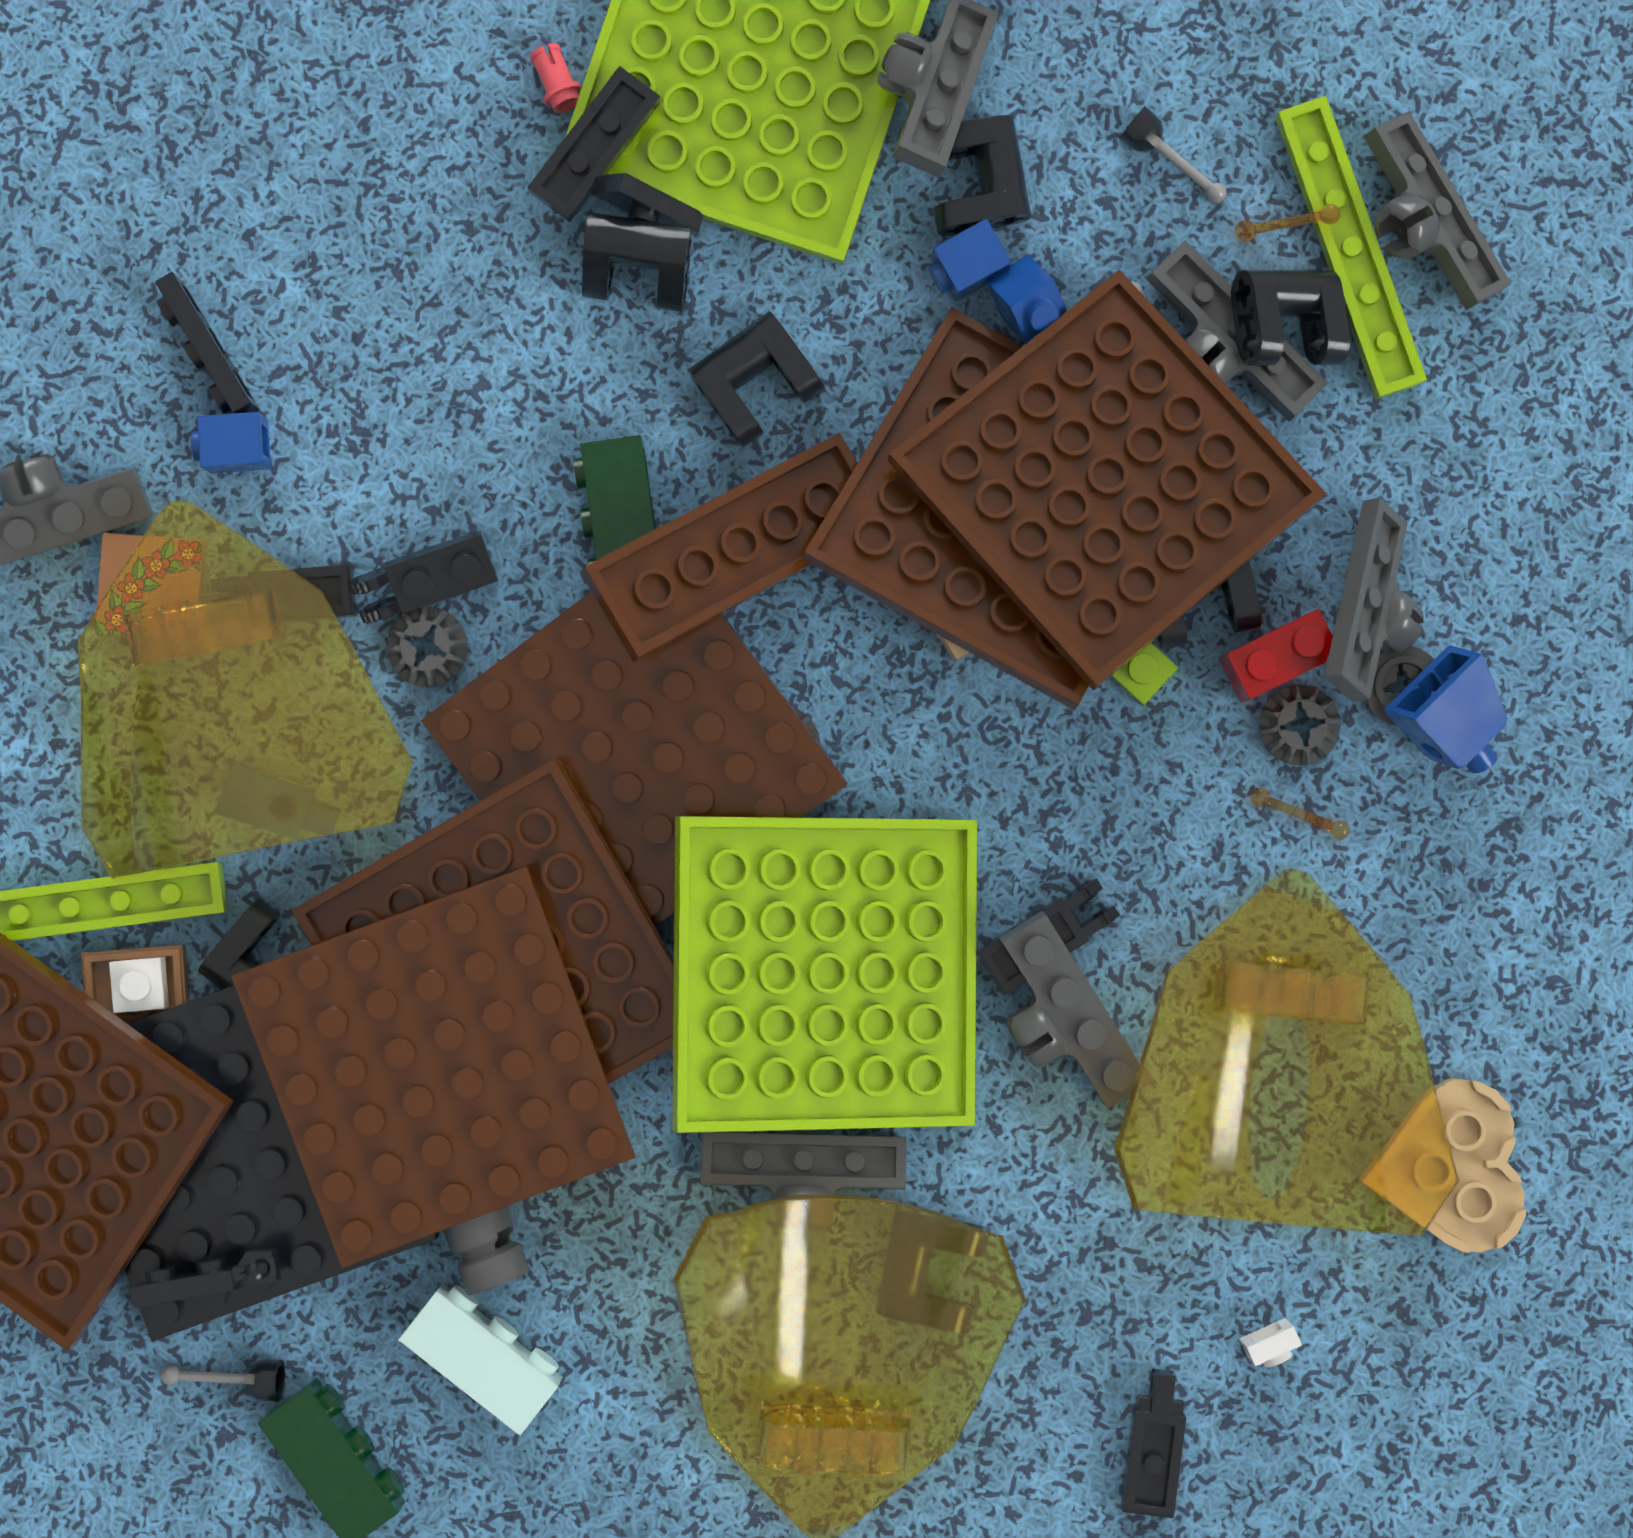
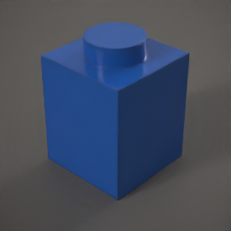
M986 218L934 247L931 257L934 264L929 266L928 269L939 291L942 294L950 291L956 302L987 285V279L1011 266L1012 262Z
M1029 255L986 280V284L1001 317L1025 344L1067 312L1054 279Z
M259 412L197 416L198 431H192L191 449L194 460L200 461L201 468L211 474L271 469L268 419Z

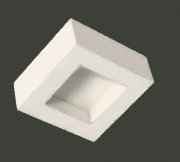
M165 957L109 962L113 1013L165 1009L169 1007Z
M1286 1318L1239 1338L1248 1359L1254 1366L1262 1363L1264 1367L1279 1365L1293 1356L1291 1350L1302 1346L1294 1326Z

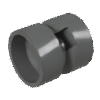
M507 1207L443 1230L452 1254L461 1255L463 1259L458 1266V1271L467 1295L500 1286L522 1276L530 1270L521 1244L511 1241L509 1237L515 1228Z

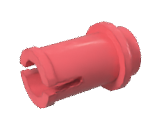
M550 43L548 44L550 54L547 55L544 46H541L531 53L530 59L546 91L543 97L546 106L552 107L555 113H564L575 108L582 87L579 82L573 81L561 53L560 45Z

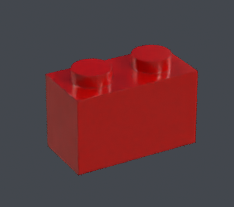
M1318 608L1218 659L1240 703L1325 663L1330 652L1333 635Z

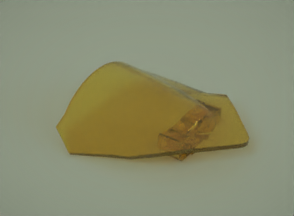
M175 500L167 504L157 515L110 586L78 640L81 693L82 830L111 878L140 874L206 859L393 823L413 761L380 701L350 640L322 591L200 507L181 500Z
M1297 869L1284 871L1211 931L1165 974L1150 1031L1114 1147L1133 1209L1234 1220L1423 1236L1458 1184L1459 1178L1420 1027L1409 993L1319 885L1303 871Z
M810 1195L788 1197L756 1203L733 1212L706 1216L673 1278L696 1387L709 1433L809 1538H835L954 1446L971 1416L999 1355L1026 1303L1025 1295L1003 1235L972 1227L950 1216L918 1206L859 1196Z

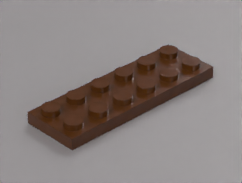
M840 433L590 563L582 569L580 573L633 662L812 565L803 560L804 552L858 464Z

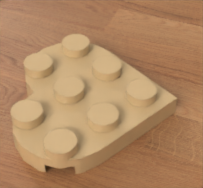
M1449 1078L1431 1088L1420 1098L1360 1179L1439 1240L1464 1253H1482L1492 1248L1499 1249L1504 1247L1518 1234L1526 1217V1209H1524L1525 1194L1521 1186V1177L1507 1162L1516 1144V1138L1513 1137L1514 1121L1510 1113L1512 1111L1511 1107L1497 1090L1476 1080Z

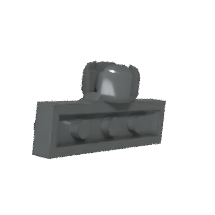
M949 0L933 42H928L910 32H899L894 37L893 42L897 44L889 47L882 61V69L887 74L879 71L877 83L883 90L904 98L909 103V111L894 150L893 158L939 178L951 154L999 14L998 12L972 0Z
M1410 111L1375 127L1365 135L1364 139L1396 193V198L1383 205L1378 210L1376 216L1375 232L1378 239L1395 231L1396 236L1399 238L1383 247L1384 250L1393 257L1406 260L1423 252L1431 253L1466 310L1512 285Z
M1186 240L1146 279L1190 323L1193 329L1192 334L1185 341L1225 384L1235 376L1245 378L1288 422L1328 384L1285 339L1283 353L1275 365L1248 366L1243 363L1238 351L1231 304L1232 286Z
M49 454L31 455L30 460L23 462V460L19 459L1 468L0 492L4 501L3 508L0 509V565L150 518L153 512L136 467L127 468L78 485H69L63 480L54 457Z
M1381 497L1364 500L1362 503L1359 521L1355 529L1350 562L1345 574L1340 607L1336 614V625L1330 652L1326 659L1324 677L1352 702L1370 699L1380 652L1386 654L1390 648L1395 652L1408 649L1420 637L1422 628L1419 624L1424 623L1423 611L1419 604L1408 594L1400 591L1397 585V571L1408 523Z
M1040 911L999 938L1031 988L1032 997L1029 1003L1008 1017L1007 1025L1010 1033L1018 1042L1020 1049L1035 1067L1043 1068L1061 1055L1071 1054L1107 1108H1110L1150 1082L1145 1071L1043 911Z
M702 1132L701 1185L763 1186L770 1189L773 1196L772 1218L778 1226L788 1229H797L798 1199H808L807 1229H821L827 1227L833 1219V1197L837 1190L844 1188L906 1189L907 1137Z

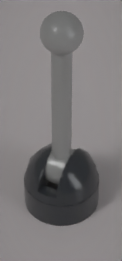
M1144 106L1123 131L1119 139L1130 148L1139 152L1157 149L1206 190L1207 198L1211 202H1222L1227 194L1225 186L1221 183H1212L1161 140L1163 137L1162 122L1157 115Z
M275 1359L259 1360L251 1365L246 1374L180 1370L176 1365H167L161 1370L160 1378L166 1385H174L178 1381L245 1384L248 1393L255 1399L279 1402L285 1388V1363L283 1360Z

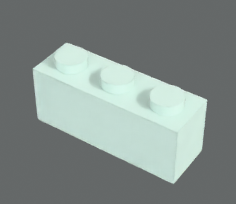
M443 1283L399 1338V1341L514 1432L521 1435L558 1388L563 1378L556 1372L559 1368L558 1363L543 1350L535 1348L530 1352L516 1341V1338L519 1336L518 1332L502 1318L495 1316L491 1321L476 1309L479 1302L473 1295H467L464 1288L454 1285L450 1289Z

